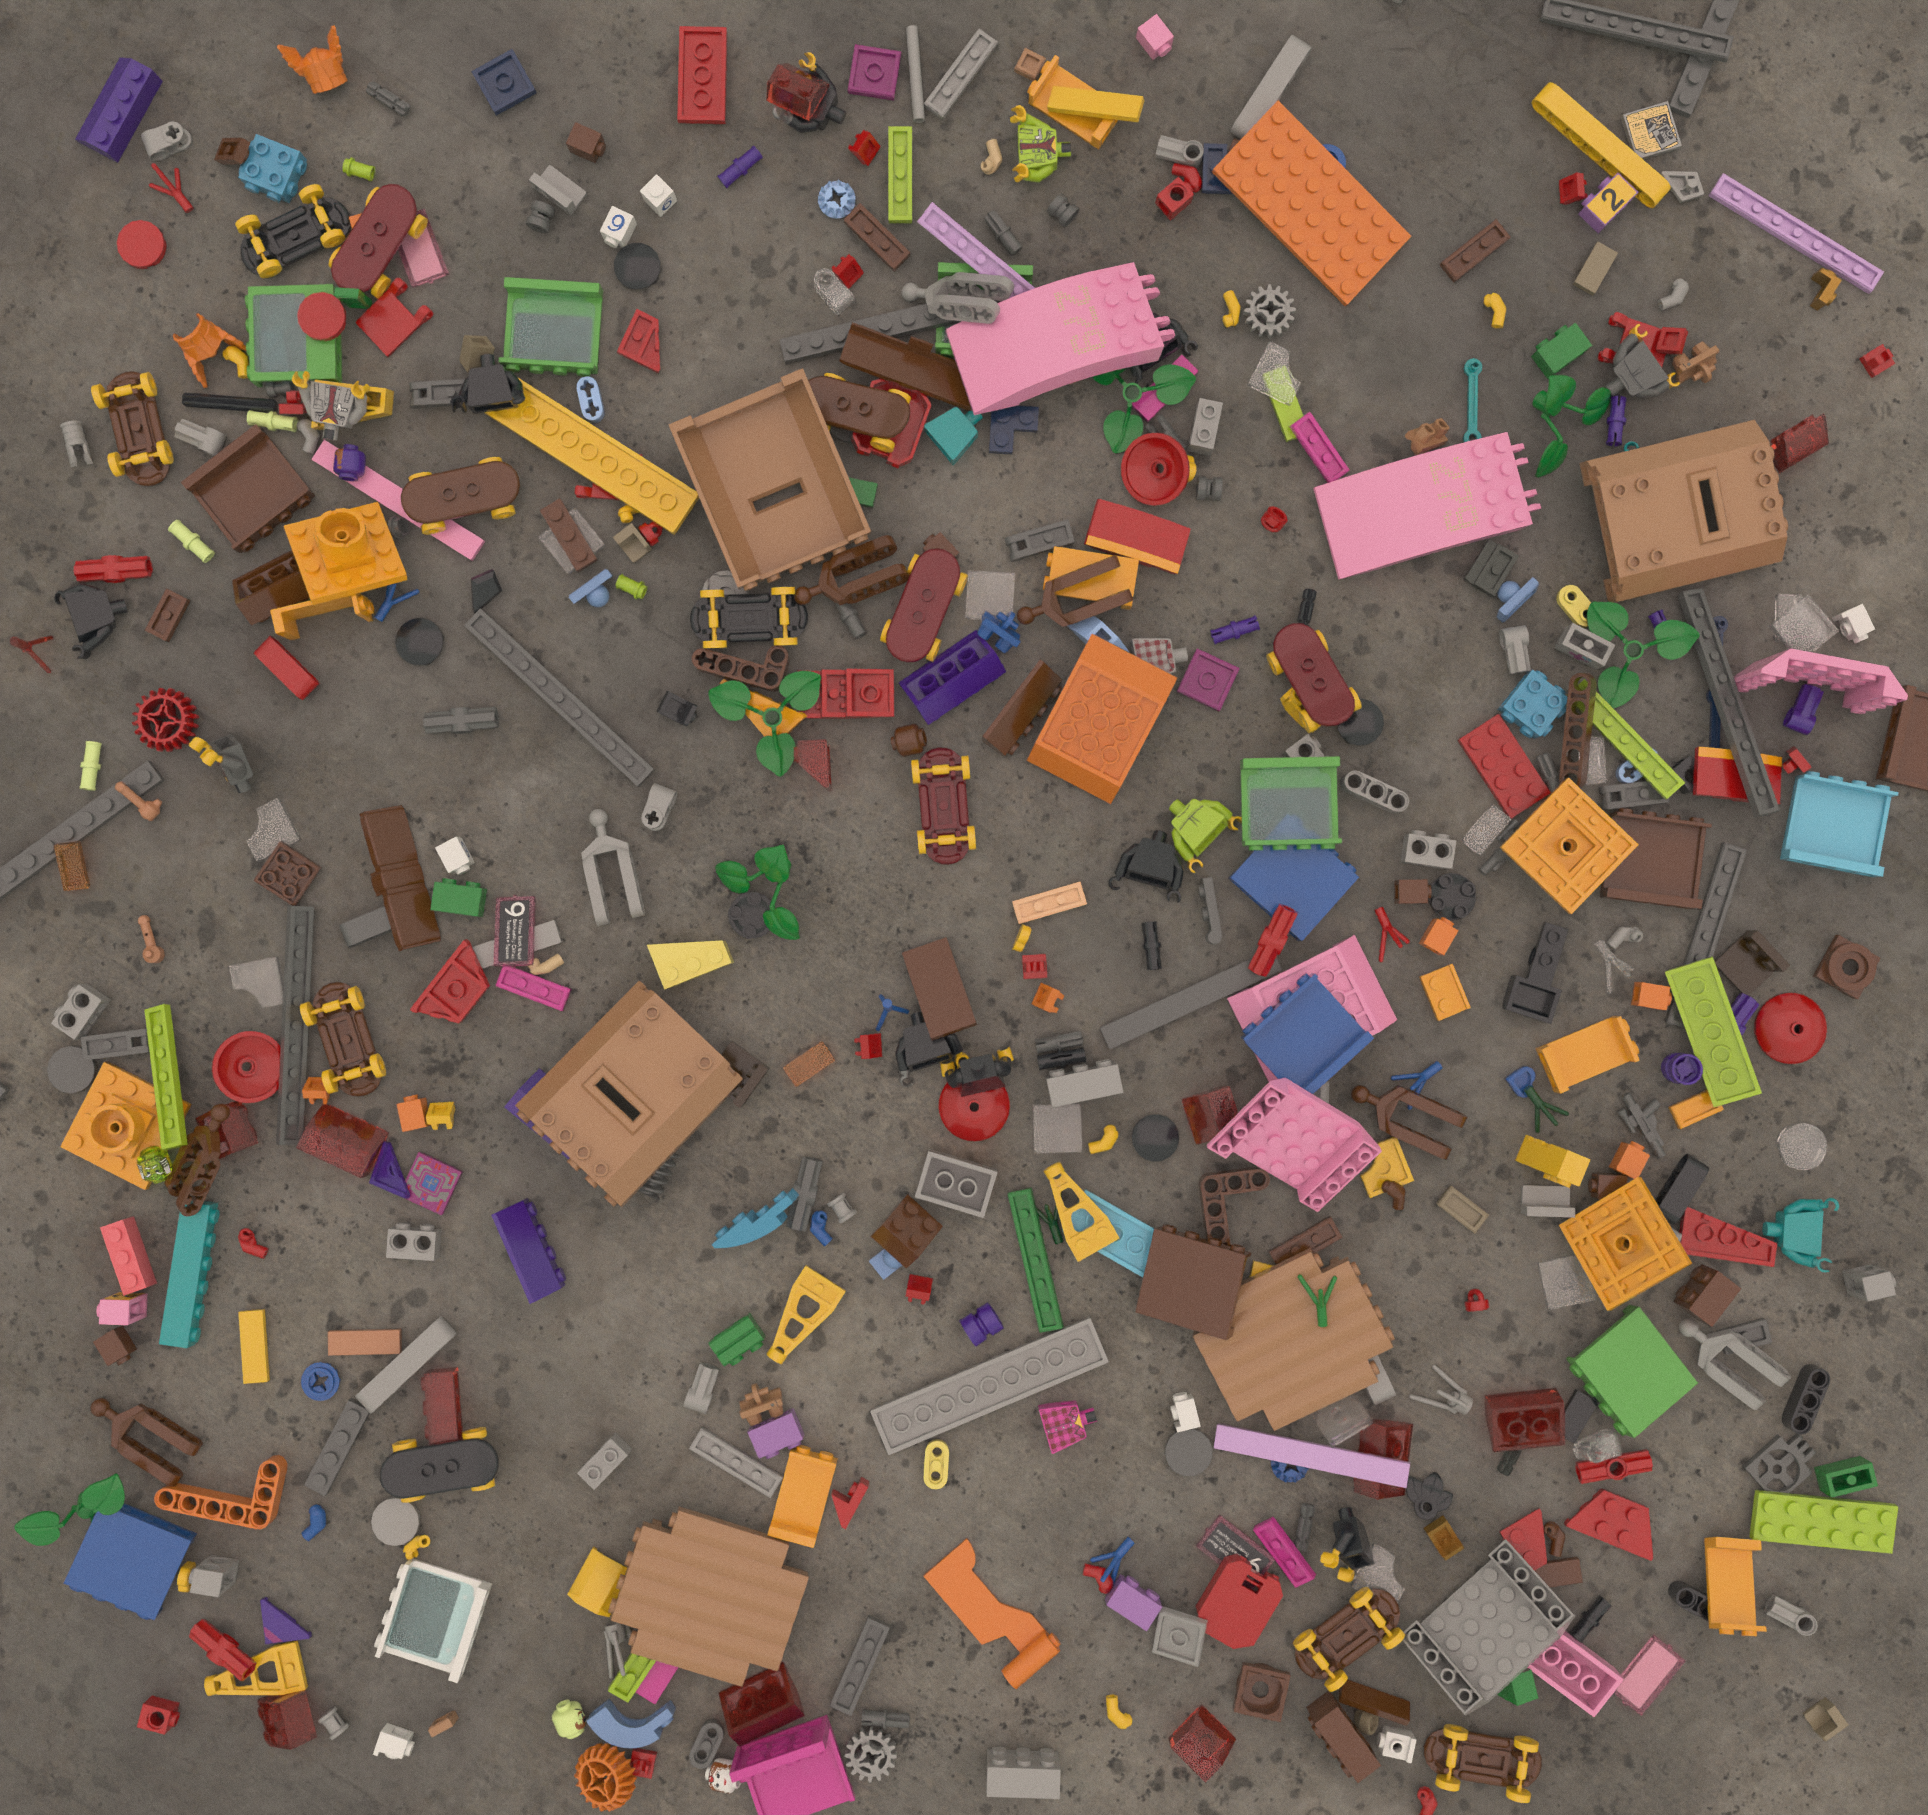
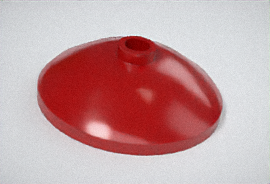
M1148 433L1135 439L1124 453L1121 463L1123 483L1131 496L1143 504L1157 506L1173 501L1182 493L1189 479L1190 465L1187 453L1176 439L1167 434ZM1159 464H1162L1164 467L1162 473L1158 470Z
M1782 993L1773 996L1761 1006L1755 1018L1754 1034L1759 1047L1768 1057L1781 1063L1798 1064L1811 1059L1819 1052L1826 1038L1827 1024L1824 1013L1812 999L1798 993ZM1796 1025H1799L1800 1027L1798 1033H1795L1794 1027Z
M244 1031L230 1036L222 1042L213 1057L212 1075L216 1086L228 1098L242 1103H255L269 1098L279 1089L281 1046L272 1037L256 1031ZM245 1062L250 1064V1068L247 1071L242 1069V1065Z
M947 1082L940 1094L939 1114L943 1124L953 1135L966 1141H982L994 1136L1002 1129L1009 1115L1010 1102L1005 1087L961 1097L959 1087L952 1088ZM976 1102L979 1105V1109L972 1111L970 1109L971 1103Z

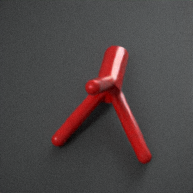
M152 163L151 167L170 190L150 183L149 187L174 197L186 213L191 212L194 207L181 192L179 169H174L175 188L158 166Z
M1380 907L1374 911L1382 926L1379 962H1383L1387 931L1399 948L1403 947L1399 938L1406 944H1409L1410 940L1391 925L1384 908Z

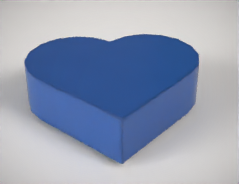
M1522 1066L1504 1079L1517 1096L1526 1098L1528 1096L1524 1089L1532 1085L1535 1080V1072L1530 1067Z

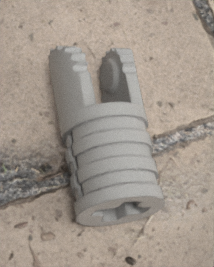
M77 420L60 424L71 467L77 466L74 450L79 449L83 450L86 464H93L88 442L82 428V421Z

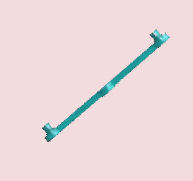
M1475 358L1469 359L1463 368L1464 373L1468 376L1467 431L1463 435V443L1470 441L1469 435H1474L1476 439L1482 438L1477 430L1478 375L1482 371V363Z

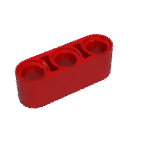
M271 635L253 652L301 700H304L320 684Z

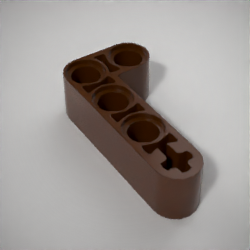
M775 645L768 650L764 665L700 648L693 653L692 663L703 673L732 681H739L745 685L766 691L776 692L779 690L781 681L786 677L790 656L783 646ZM776 652H783L785 654L784 660L780 663H775L772 660ZM706 655L709 661L715 662V666L704 662L703 666H701L698 660ZM726 661L732 662V669L729 672H721L722 663ZM747 668L755 669V675L751 679L743 677V672ZM771 674L778 676V682L773 686L766 684V678Z

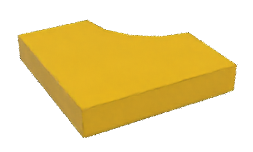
M1395 1137L1377 1142L1382 1152L1373 1159L1369 1169L1360 1175L1369 1198L1384 1193L1381 1186L1385 1180L1395 1181L1400 1185L1414 1181L1399 1141Z

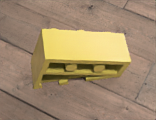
M723 940L647 945L664 989L672 988L734 963L728 945Z

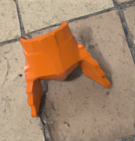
M334 25L331 26L327 35L329 49L314 47L310 49V52L304 58L294 47L277 45L278 50L283 54L282 58L288 62V66L293 68L299 76L305 77L312 93L315 94L332 90L347 82L342 67L343 58L341 45H339V36H337Z
M197 313L196 316L199 318V323L194 331L184 338L174 333L173 340L183 350L184 357L191 367L193 374L196 375L198 382H201L203 388H208L204 366L200 360L215 357L220 348L221 341L245 351L246 345Z

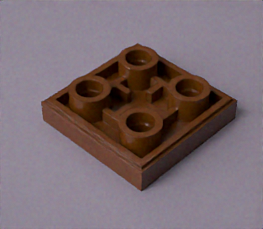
M279 841L253 881L290 905L297 906L322 867L283 841Z

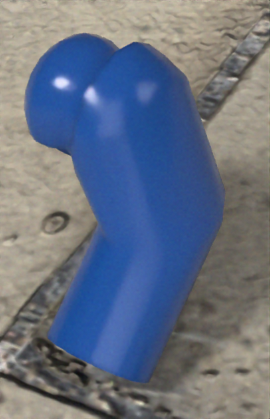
M816 1211L811 1217L810 1231L823 1246H826L833 1239L825 1230L827 1214L824 1211Z
M319 1504L310 1507V1525L301 1533L307 1541H310L326 1526V1513Z

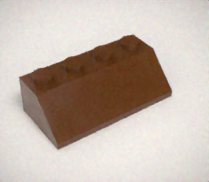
M292 550L232 580L236 606L251 626L258 622L266 621L271 616L270 610L293 605L299 601L309 599Z
M1040 659L984 733L982 741L1004 758L1007 754L1012 756L1020 746L1017 743L1022 735L1026 737L1034 727L1031 724L1036 716L1041 718L1047 710L1048 706L1045 703L1050 697L1055 699L1061 691L1060 683L1062 679Z

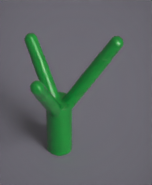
M1299 1274V1281L1316 1305L1318 1326H1328L1326 1304L1337 1277H1332L1324 1297L1323 1290H1318L1317 1299L1303 1276Z

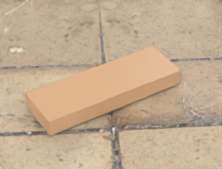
M1077 882L1012 901L1018 924L1083 906L1087 902L1081 882Z

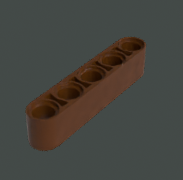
M1577 673L1571 677L1569 682L1559 782L1561 784L1571 773H1574L1578 778L1576 785L1579 788H1582L1587 781L1597 687L1595 677L1588 673ZM1584 677L1588 681V685L1582 691L1578 686V682ZM1580 701L1585 705V711L1582 714L1576 711V705ZM1577 725L1583 730L1580 738H1576L1573 734V730ZM1574 749H1577L1580 753V759L1577 762H1574L1571 758V752Z

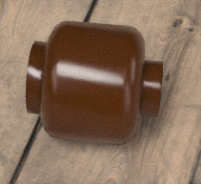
M917 724L897 727L894 736L891 737L893 750H897L902 757L922 753L924 747L927 746V736L924 728H920Z

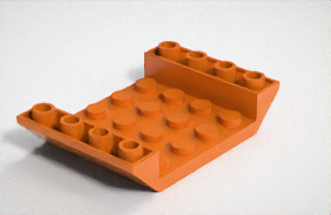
M1092 633L1027 761L1111 804L1178 677Z

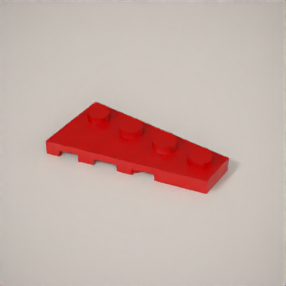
M1689 1207L1686 1208L1681 1216L1679 1233L1682 1234L1680 1243L1687 1255L1774 1267L1777 1243Z

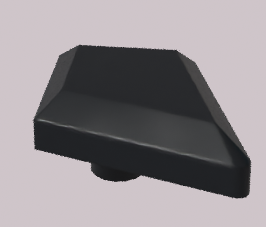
M493 569L471 578L472 608L474 613L480 608L482 609L502 591Z

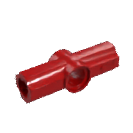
M108 555L98 560L76 561L74 565V575L80 583L95 581L121 583L125 582L126 579L148 578L153 573V565L148 556L123 557Z
M1278 905L1269 926L1265 927L1257 945L1259 946L1248 966V969L1253 973L1267 977L1277 955H1280L1288 939L1287 935L1298 914L1297 911L1286 905Z
M1647 1449L1621 1454L1607 1453L1600 1458L1575 1462L1576 1475L1581 1484L1606 1479L1621 1480L1628 1475L1650 1472L1653 1467L1652 1458ZM1613 1462H1618L1617 1469L1610 1471V1465Z
M201 1619L190 1630L189 1637L207 1652L206 1656L218 1666L225 1667L240 1681H244L256 1669L257 1663L239 1648V1643L230 1635L221 1633L206 1619Z

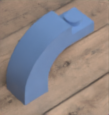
M609 1698L590 1713L586 1722L601 1739L611 1745L621 1748H639L647 1746L660 1738L663 1731L662 1728L666 1727L674 1719L672 1716L676 1707L670 1700L646 1718L631 1719L621 1714Z

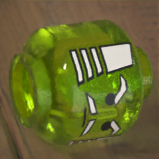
M151 1146L142 1150L137 1158L139 1172L145 1181H153L155 1184L164 1182L173 1171L168 1151L161 1150L159 1146Z

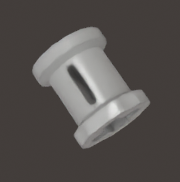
M845 1192L827 1203V1206L832 1207L838 1216L840 1224L857 1213L846 1200Z
M336 1706L332 1707L317 1720L330 1733L329 1738L331 1740L338 1737L349 1727V1724L344 1723L336 1712Z

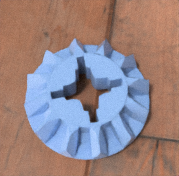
M838 179L833 182L828 181L825 186L821 187L818 195V204L821 211L828 217L843 218L850 214L855 206V193L848 183L841 182ZM833 191L838 196H843L840 198L841 207L835 201H830L833 199Z

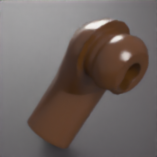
M1549 1521L1543 1527L1544 1533L1552 1541L1549 1554L1561 1557L1565 1533L1557 1523Z

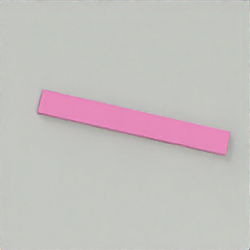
M324 440L312 460L339 477L333 471L334 453L338 448ZM365 466L364 476L358 478V481H346L421 529L422 523L409 518L404 512L400 497L402 488L367 466ZM453 520L444 521L445 531L431 534L471 561L474 560L485 543L483 539Z

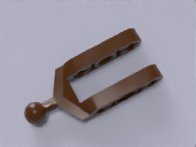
M885 535L838 553L829 561L824 562L818 581L819 584L811 588L805 586L798 587L795 590L794 600L800 605H806L811 601L812 597L823 593L824 596L840 606L846 603L853 604L904 584L908 581L909 574L904 564H894L838 588L835 576L847 574L887 558L897 551L894 538L890 535Z
M1117 555L1047 581L1045 583L1042 604L1034 608L1028 606L1021 607L1016 615L1018 622L1022 625H1029L1035 620V617L1046 614L1060 626L1065 627L1133 601L1130 589H1126L1064 613L1056 591L1120 567Z
M1357 1085L1351 1091V1098L1354 1102L1359 1104L1367 1102L1375 1106L1379 1130L1445 1160L1449 1157L1452 1150L1451 1147L1390 1120L1399 1100L1460 1128H1463L1468 1118L1465 1114L1400 1085H1397L1380 1097L1370 1094L1369 1089L1363 1085Z
M223 1103L212 1107L210 1112L212 1120L209 1126H196L194 1131L187 1135L188 1145L180 1147L171 1166V1173H168L166 1177L165 1187L171 1196L178 1197L176 1206L183 1216H193L200 1211L220 1168L219 1155L221 1151L218 1129L221 1122L226 1121L231 1113L230 1108ZM192 1162L189 1167L182 1168L184 1163ZM197 1180H203L199 1186H192Z
M98 1398L91 1404L90 1410L94 1416H105L112 1421L111 1446L117 1449L123 1457L166 1485L176 1486L183 1476V1472L154 1451L127 1436L135 1422L137 1421L187 1455L196 1456L203 1445V1442L198 1437L160 1412L146 1407L142 1403L120 1414L111 1409L110 1402L107 1399Z

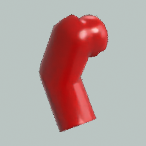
M1174 163L1172 175L1183 177L1191 185L1193 192L1200 191L1202 180L1197 169L1194 166Z
M1085 1563L1083 1576L1095 1578L1099 1585V1591L1103 1594H1108L1114 1586L1110 1574L1104 1582L1100 1581L1106 1568Z
M1423 1786L1417 1792V1797L1423 1806L1419 1815H1433L1437 1807V1800L1433 1791Z

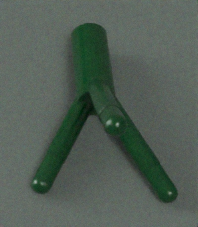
M1532 1085L1524 1089V1092L1535 1106L1536 1133L1540 1132V1109L1554 1126H1558V1122L1547 1108L1565 1116L1569 1115V1112L1544 1102Z
M1048 1204L1044 1205L1047 1216L1037 1208L1038 1216L1050 1228L1054 1243L1060 1244L1064 1242L1058 1225L1059 1214L1056 1204L1054 1216Z

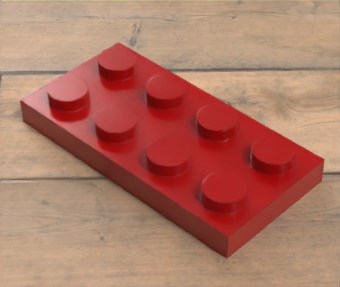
M679 26L678 123L726 124L727 27Z
M1500 714L1490 718L1457 740L1508 819H1512L1551 793Z

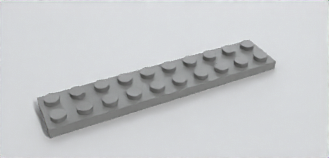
M1089 1316L870 1409V1412L888 1455H891L1104 1365L1109 1361Z

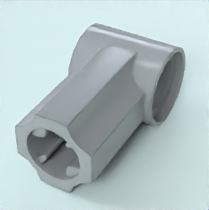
M1161 135L1155 157L1194 166L1197 169L1202 163L1203 146L1196 140L1186 142ZM1195 152L1198 156L1196 158H1189L1186 154Z
M181 419L175 427L174 437L196 446L197 449L211 456H215L222 450L227 435L213 428H204L188 420Z
M1521 625L1500 629L1499 639L1501 647L1506 653L1509 675L1531 671L1527 649L1529 645L1527 627Z
M700 1362L683 1407L703 1414L707 1413L713 1396L712 1390L720 1368L709 1363Z
M1775 1594L1767 1599L1764 1610L1765 1614L1797 1630L1804 1636H1810L1817 1630L1816 1619L1804 1608L1797 1607ZM1803 1617H1807L1806 1623L1804 1625L1799 1626V1620Z

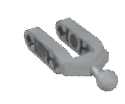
M957 272L952 276H945L927 289L919 288L917 284L912 282L906 283L902 288V296L909 302L915 301L918 298H926L929 313L936 314L941 319L990 324L995 321L1000 313V307L996 301L1009 299L1014 291V284L1005 276ZM976 284L982 286L984 290L978 288ZM963 305L967 306L971 311L966 310Z
M595 809L589 815V821L596 827L598 837L581 853L597 926L610 924V914L596 856L617 851L632 918L645 916L643 899L630 845L622 840L607 836L605 824L607 823L608 816L602 809Z
M1685 1318L1679 1324V1330L1683 1336L1694 1337L1700 1342L1697 1357L1698 1366L1704 1369L1713 1380L1753 1410H1758L1766 1402L1764 1396L1755 1387L1715 1358L1722 1349L1728 1346L1735 1354L1780 1387H1783L1791 1379L1790 1374L1783 1366L1741 1334L1735 1333L1731 1329L1706 1335L1699 1330L1697 1322L1691 1318Z

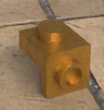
M1824 268L1819 269L1811 277V280L1822 286L1810 304V307L1816 311L1825 305L1829 306L1837 296L1835 290L1842 281L1836 277L1833 271Z
M1444 1515L1423 1528L1444 1560H1448L1464 1549L1463 1544Z

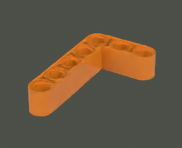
M274 1455L260 1465L252 1498L177 1483L176 1486L166 1485L158 1490L154 1496V1502L162 1510L253 1529H263L277 1517L287 1472V1461L283 1456ZM269 1464L276 1466L277 1473H273L270 1470ZM264 1487L271 1490L272 1497L265 1494ZM166 1491L172 1494L173 1501L167 1498ZM189 1496L195 1498L196 1505L190 1503ZM213 1501L219 1504L220 1510H216L213 1507ZM236 1506L243 1509V1515L237 1513ZM259 1511H263L266 1514L267 1520H263L260 1517Z

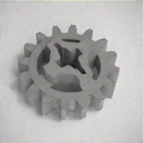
M1268 284L1266 290L1260 286L1258 287L1257 294L1253 291L1249 296L1251 300L1247 299L1245 302V306L1248 308L1244 309L1243 315L1249 316L1245 324L1253 325L1250 330L1251 332L1257 329L1259 330V337L1263 333H1267V337L1271 338L1273 332L1280 336L1282 333L1281 329L1284 331L1289 329L1288 323L1293 322L1294 317L1291 315L1295 313L1296 308L1290 307L1294 299L1287 300L1288 291L1280 293V286L1272 290L1271 284ZM1264 298V301H1263L1262 304H1257V306H1255V304H1256L1260 299ZM1266 308H1270V312H1272L1273 314L1269 315V312L1266 310ZM1284 317L1280 323L1275 325L1276 319Z
M870 1726L869 1732H866L862 1727L860 1735L853 1733V1741H847L846 1747L848 1750H845V1757L849 1759L846 1761V1766H853L851 1774L854 1775L858 1772L860 1774L859 1780L861 1781L864 1776L868 1777L869 1783L872 1782V1778L875 1776L878 1781H881L882 1773L888 1776L890 1774L889 1767H895L893 1759L897 1758V1751L893 1749H895L896 1743L895 1741L889 1742L891 1737L889 1733L885 1736L882 1735V1728L878 1732H874L873 1726ZM861 1743L862 1748L855 1754L857 1746ZM867 1752H871V1754H875V1756L871 1757V1755L867 1754ZM887 1755L884 1763L880 1765V1760Z

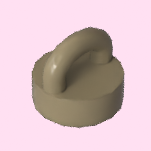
M1357 1709L1354 1715L1355 1725L1360 1732L1371 1736L1377 1730L1379 1716Z

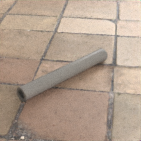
M910 25L906 27L913 122L922 123L925 121L918 27Z

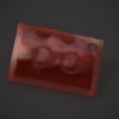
M322 1104L307 1124L296 1148L359 1178H364L370 1175L379 1156L383 1141H386L389 1132L330 1104Z
M1556 1388L1485 1395V1417L1493 1452L1565 1445L1564 1401Z
M1382 1419L1362 1420L1360 1444L1357 1452L1409 1462L1413 1424ZM1354 1477L1355 1493L1377 1500L1405 1495V1488Z
M784 1662L780 1663L778 1671L764 1670L744 1680L742 1687L733 1685L718 1692L728 1734L739 1746H743L805 1716L799 1693Z

